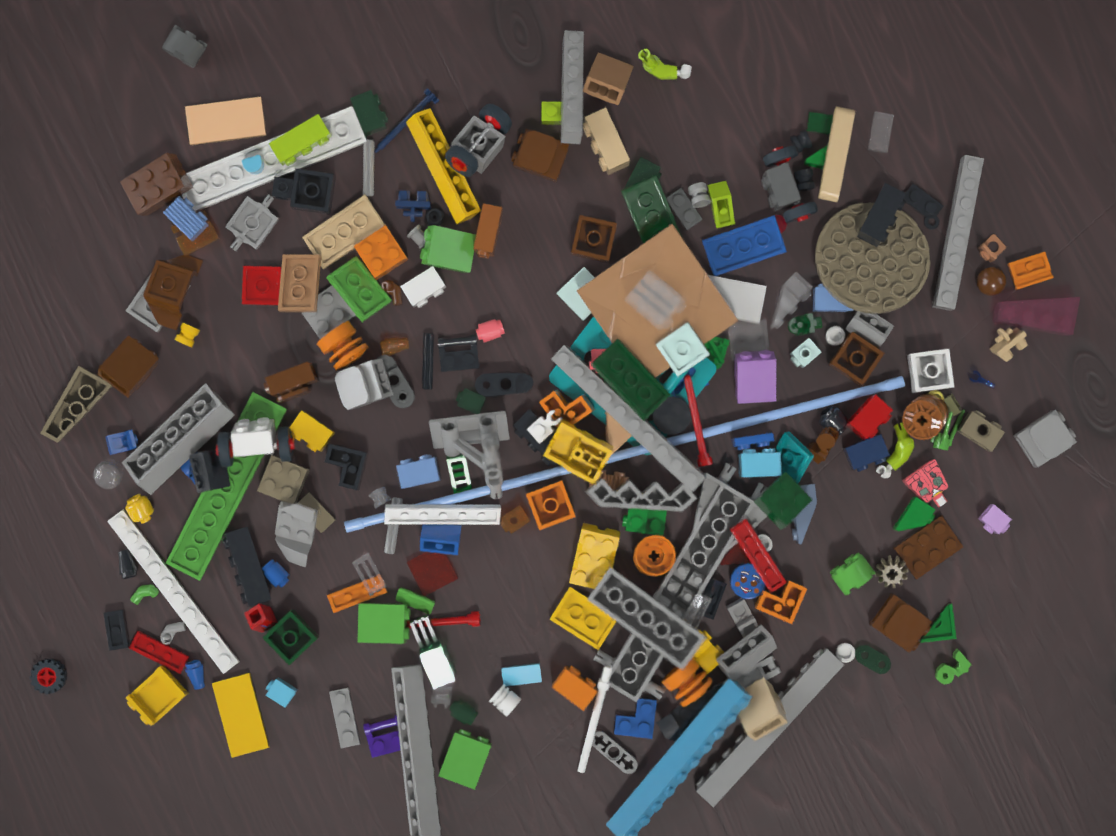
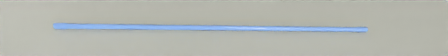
M898 376L883 382L703 428V436L707 438L863 396L905 387L903 376ZM695 431L666 439L676 446L696 441ZM642 445L614 452L606 464L650 452ZM562 466L505 480L501 485V489L505 491L570 474L571 472ZM486 485L417 504L451 505L489 495L490 488ZM385 512L345 521L346 532L383 523Z

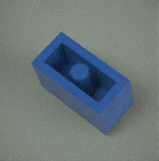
M423 524L420 537V551L458 555L462 525Z

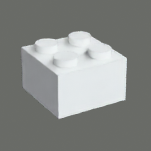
M949 349L907 355L912 393L954 387Z

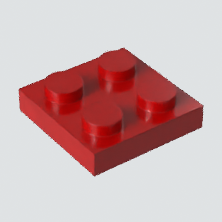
M243 266L242 304L278 306L282 267Z

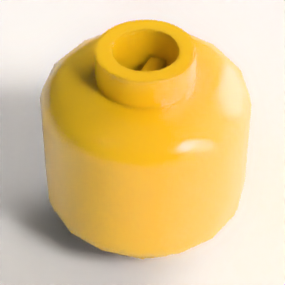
M137 494L129 498L125 506L133 522L140 521L141 524L151 519L150 515L154 512L152 504L145 495Z

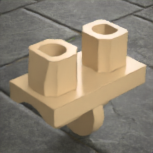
M1009 327L1005 331L999 328L997 330L999 336L994 339L997 343L989 349L1007 362L1013 357L1010 351L1013 346L1017 350H1022L1028 345L1025 339L1027 334L1017 327L1013 330Z

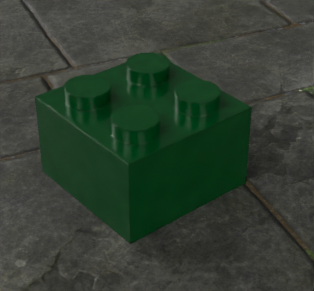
M785 472L754 503L781 530L787 527L813 499Z
M294 610L289 611L263 637L288 665H291L319 638L316 632Z

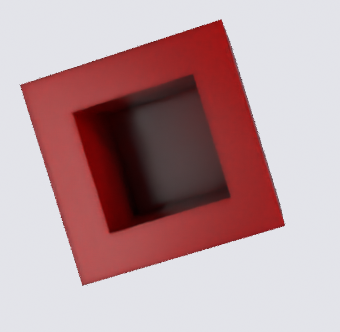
M259 603L244 613L251 630L263 633L278 623L272 608Z

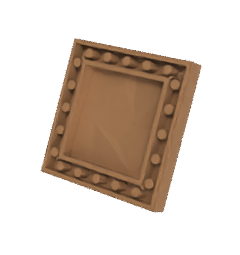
M673 224L577 290L611 342L613 343L616 339H619L654 377H657L671 367L656 344L687 322L690 324L704 345L738 321Z

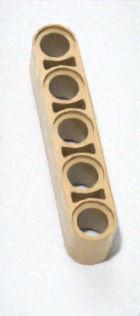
M835 107L818 199L838 202L855 110Z

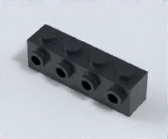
M248 526L224 534L222 543L225 550H229L230 557H228L230 567L235 568L237 575H234L237 587L241 586L243 593L240 594L243 605L246 604L247 607H252L272 600Z

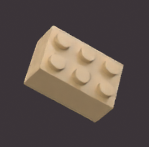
M604 108L586 116L583 130L586 136L592 139L591 147L594 154H599V165L602 171H606L610 175L629 166L630 159L607 109Z

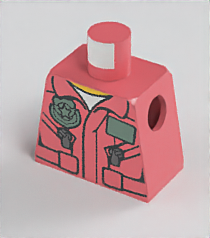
M931 459L902 480L925 503L932 499L937 507H941L947 502L942 492L948 488V484L935 459Z

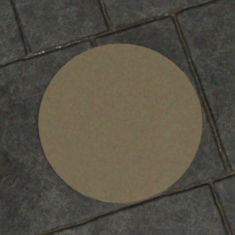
M862 202L850 205L837 212L825 224L816 244V269L826 290L846 307L871 314L891 312L909 303L925 284L930 270L928 242L917 226L918 224L905 212L899 210L895 213V216L898 218L893 227L889 226L886 231L889 235L884 243L880 242L878 247H875L861 240L857 235L874 203Z

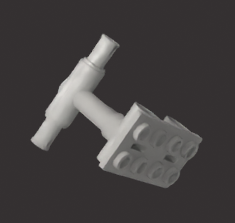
M500 411L430 420L429 426L433 448H444L445 454L449 457H456L462 453L484 470L491 498L496 499V493L498 499L501 498L503 495L501 489L503 475L498 449L500 446L499 441L509 440L506 412ZM481 443L484 450L483 454L470 444Z

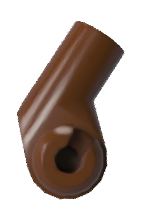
M391 280L383 281L381 287L392 295L393 305H403L401 287Z

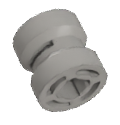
M704 182L688 187L689 195L692 196L691 203L694 208L704 207L711 203L710 196L707 194V185Z

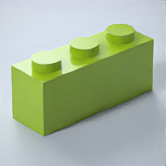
M319 114L271 141L269 145L281 165L284 166L286 164L289 166L296 162V158L300 155L306 156L313 151L312 148L317 145L323 146L327 144L332 136Z

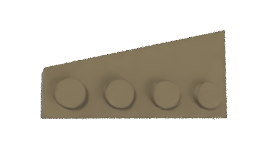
M78 366L40 434L57 443L61 442L113 386L97 374L82 366Z

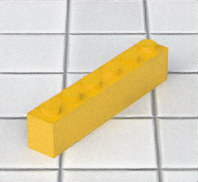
M431 108L415 113L406 123L456 224L472 219L481 209L465 177L456 172L446 161L445 154L450 147Z

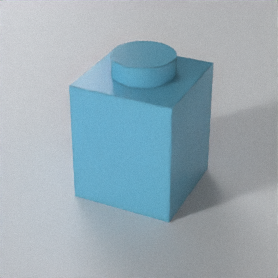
M278 677L275 681L271 680L266 687V690H268L266 696L286 708L298 689Z

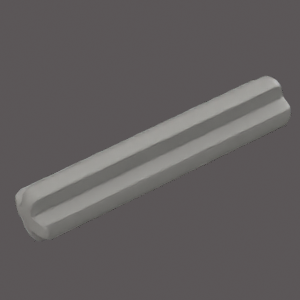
M366 140L367 142H364L363 195L370 197L374 195V141Z
M393 497L391 504H402L403 500ZM388 524L384 552L387 554L395 553L399 524Z

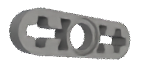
M595 731L594 737L602 735V739L606 744L608 741L611 743L603 751L604 745L601 743L595 744L596 739L594 738L592 746L624 773L631 774L637 769L636 759L605 732ZM611 747L619 749L620 752L617 757L609 756L608 750ZM623 753L626 754V756L623 757L626 761H633L632 769L629 767L625 769V763L623 761H620V763L616 762L622 757Z

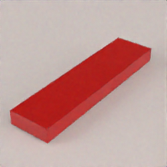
M746 518L730 528L733 536L770 593L787 583Z

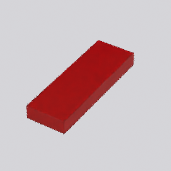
M137 631L129 649L179 674L182 673L190 657L140 631Z

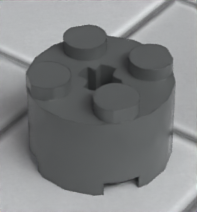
M175 25L163 43L162 49L171 56L183 61L184 64L194 68L208 44L200 39L196 41L197 39L194 34L187 30L184 33L182 28Z

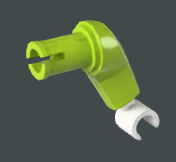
M648 49L641 50L638 54L639 59L643 62V68L660 80L677 79V76L687 79L690 76L692 68L690 65H682L681 70H677V66L664 65Z
M900 423L902 430L899 429L898 424L894 425L898 441L895 451L886 460L889 465L886 467L881 465L876 469L877 473H883L881 475L883 478H889L892 469L896 471L909 459L914 449V440L909 437L903 423Z

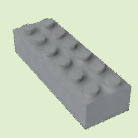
M205 383L133 451L122 464L136 484L151 495L189 459V455H193L235 414L219 394Z
M613 568L608 570L587 599L681 669H685L707 638Z

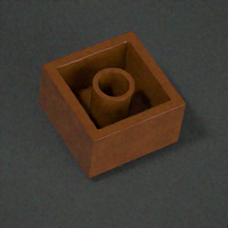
M579 215L571 255L609 263L617 223Z
M851 332L828 365L857 385L862 386L884 355V352L854 332Z

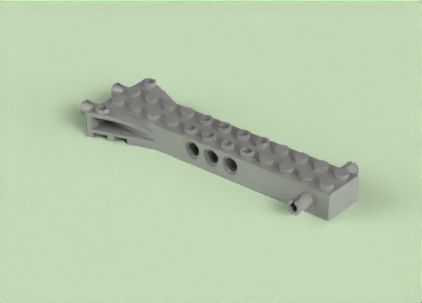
M728 463L725 464L718 478L704 473L707 478L702 482L692 532L675 558L672 568L666 573L652 597L684 621L687 619L725 553L737 543L730 528L745 518L751 527L755 528L767 517L754 501L768 487H764L763 484L759 483L751 497L744 496L729 487L728 482L737 469L731 467L729 470L731 465ZM632 632L617 657L613 658L600 649L598 650L597 654L599 656L595 655L593 660L604 666L609 665L612 667L609 678L610 687L635 702L638 701L644 691L660 700L666 689L651 681V677L664 657L661 653Z

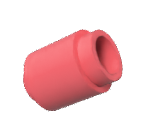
M493 319L478 324L479 328L475 329L478 339H483L484 343L505 334L500 319Z

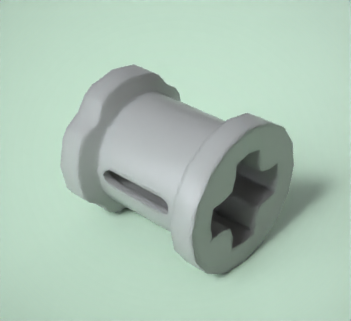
M417 225L407 237L411 238L419 246L418 248L422 250L425 246L424 232L420 229L421 226Z

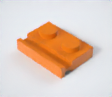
M1046 252L1007 264L1015 284V290L1054 278Z

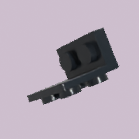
M216 450L189 455L197 493L230 486L227 467L221 466Z

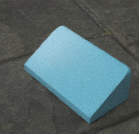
M540 663L501 668L503 684L506 686L542 682Z

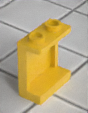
M162 665L129 694L126 699L128 700V706L140 713V719L146 725L152 726L189 692Z

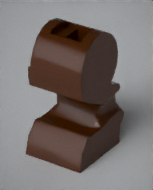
M830 426L824 428L816 442H811L806 446L814 455L812 460L817 464L826 460L830 449L835 445L839 437L836 428Z

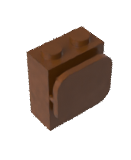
M526 129L525 133H521L519 136V150L513 153L511 162H514L513 167L557 183L569 144L561 143V141L556 140L552 136Z
M128 335L99 367L98 376L129 398L149 378L151 372L158 365L159 358L154 351L142 346L138 339Z
M308 361L265 377L264 387L267 394L270 393L271 396L278 397L276 398L277 403H284L311 393V388L306 386L319 382V378L313 363Z
M891 593L869 625L910 653L911 650L915 651L919 646L920 642L918 640L921 636H925L929 632L932 621Z

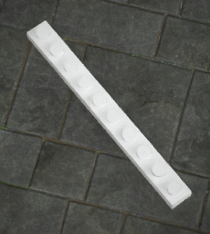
M121 510L107 522L221 672L224 674L240 661L126 511Z

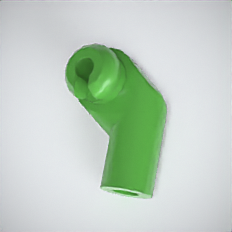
M152 584L142 585L136 590L130 600L138 605L145 596L156 597L159 590Z

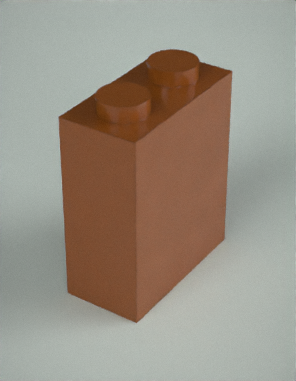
M483 203L473 248L478 257L489 259V256L494 257L503 215L502 207Z

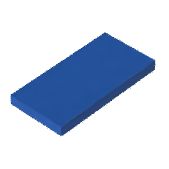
M775 215L702 240L713 276H718L787 252Z

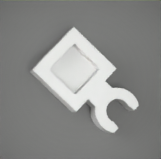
M555 410L547 414V419L541 416L527 429L539 444L555 431L552 425H557L562 421L561 417L556 421L552 419V415L556 412Z

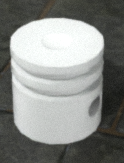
M503 684L489 702H493L492 705H497L496 708L505 716H508L521 701V698L512 690L509 691L508 687L505 688L506 685Z

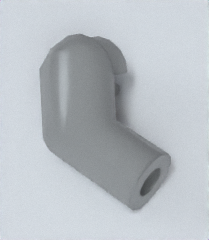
M178 622L166 625L160 636L161 642L165 645L170 644L176 632L186 631L185 623Z

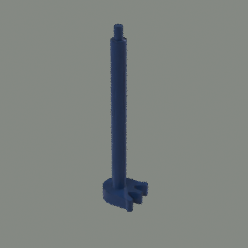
M428 88L424 91L426 97L377 145L378 147L374 150L376 153L380 149L383 150L407 126L406 122L415 113L421 112L431 101L434 104L440 101Z

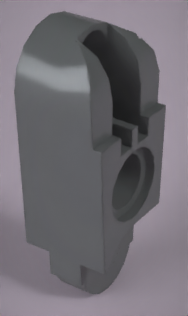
M381 355L378 359L383 360L388 379L393 375L399 377L397 385L392 386L390 384L393 396H390L392 402L399 408L405 409L410 407L415 401L413 389L393 357ZM405 393L406 399L400 400V394Z

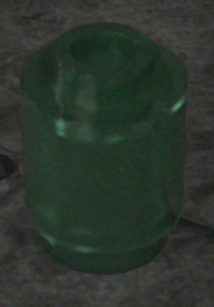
M461 699L458 702L454 700L449 708L451 711L450 716L465 725L467 723L471 726L478 715L474 707Z

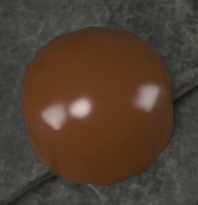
M996 267L985 268L977 276V287L981 293L987 296L1000 294L1006 286V276L1002 270Z

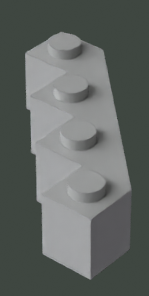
M599 478L595 485L592 484L585 491L597 506L683 511L697 499L684 484H679L667 494L657 482H652L640 493L630 480H626L613 491L603 479Z

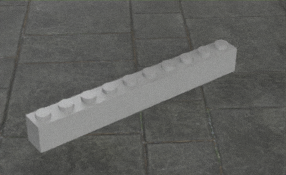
M563 345L551 358L554 363L691 492L695 491L707 478L647 420L643 421L601 376L595 373L594 370H590V366L569 346Z
M820 648L813 655L815 659L810 664L807 662L800 669L801 674L797 678L793 677L787 683L788 688L784 692L780 691L778 693L788 722L756 741L747 734H740L735 740L736 745L732 749L728 748L722 754L723 759L719 763L715 762L709 768L710 773L706 777L702 776L696 782V792L712 807L721 800L844 666L827 648L823 650Z
M406 665L391 668L410 836H441L421 665Z

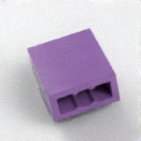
M743 351L735 354L734 376L737 403L776 401V357L774 351Z

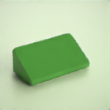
M403 587L399 588L396 596V601L408 604V606L427 614H431L436 603L432 599Z

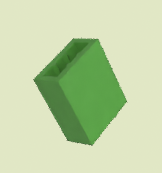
M435 225L428 226V229L424 232L425 246L420 253L421 264L470 273L476 234Z
M359 603L358 642L406 643L407 639L410 638V628L406 627L407 620H410L408 604Z
M456 730L439 776L475 790L492 743H489V739L478 736V738L470 736L471 732L467 730Z

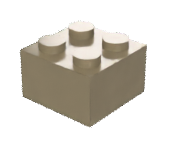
M271 455L257 491L284 502L297 504L310 469L290 461L283 462L280 457Z

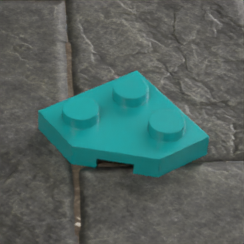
M784 432L776 446L777 453L780 452L781 475L786 472L798 484L814 455L791 432Z

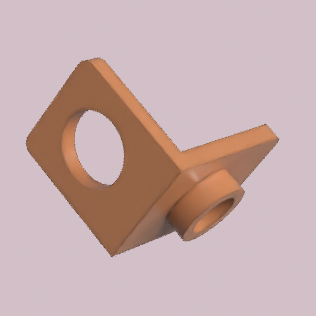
M993 234L977 249L980 251L983 259L992 262L1006 249V246ZM992 241L996 242L999 247L994 253L988 248V244Z

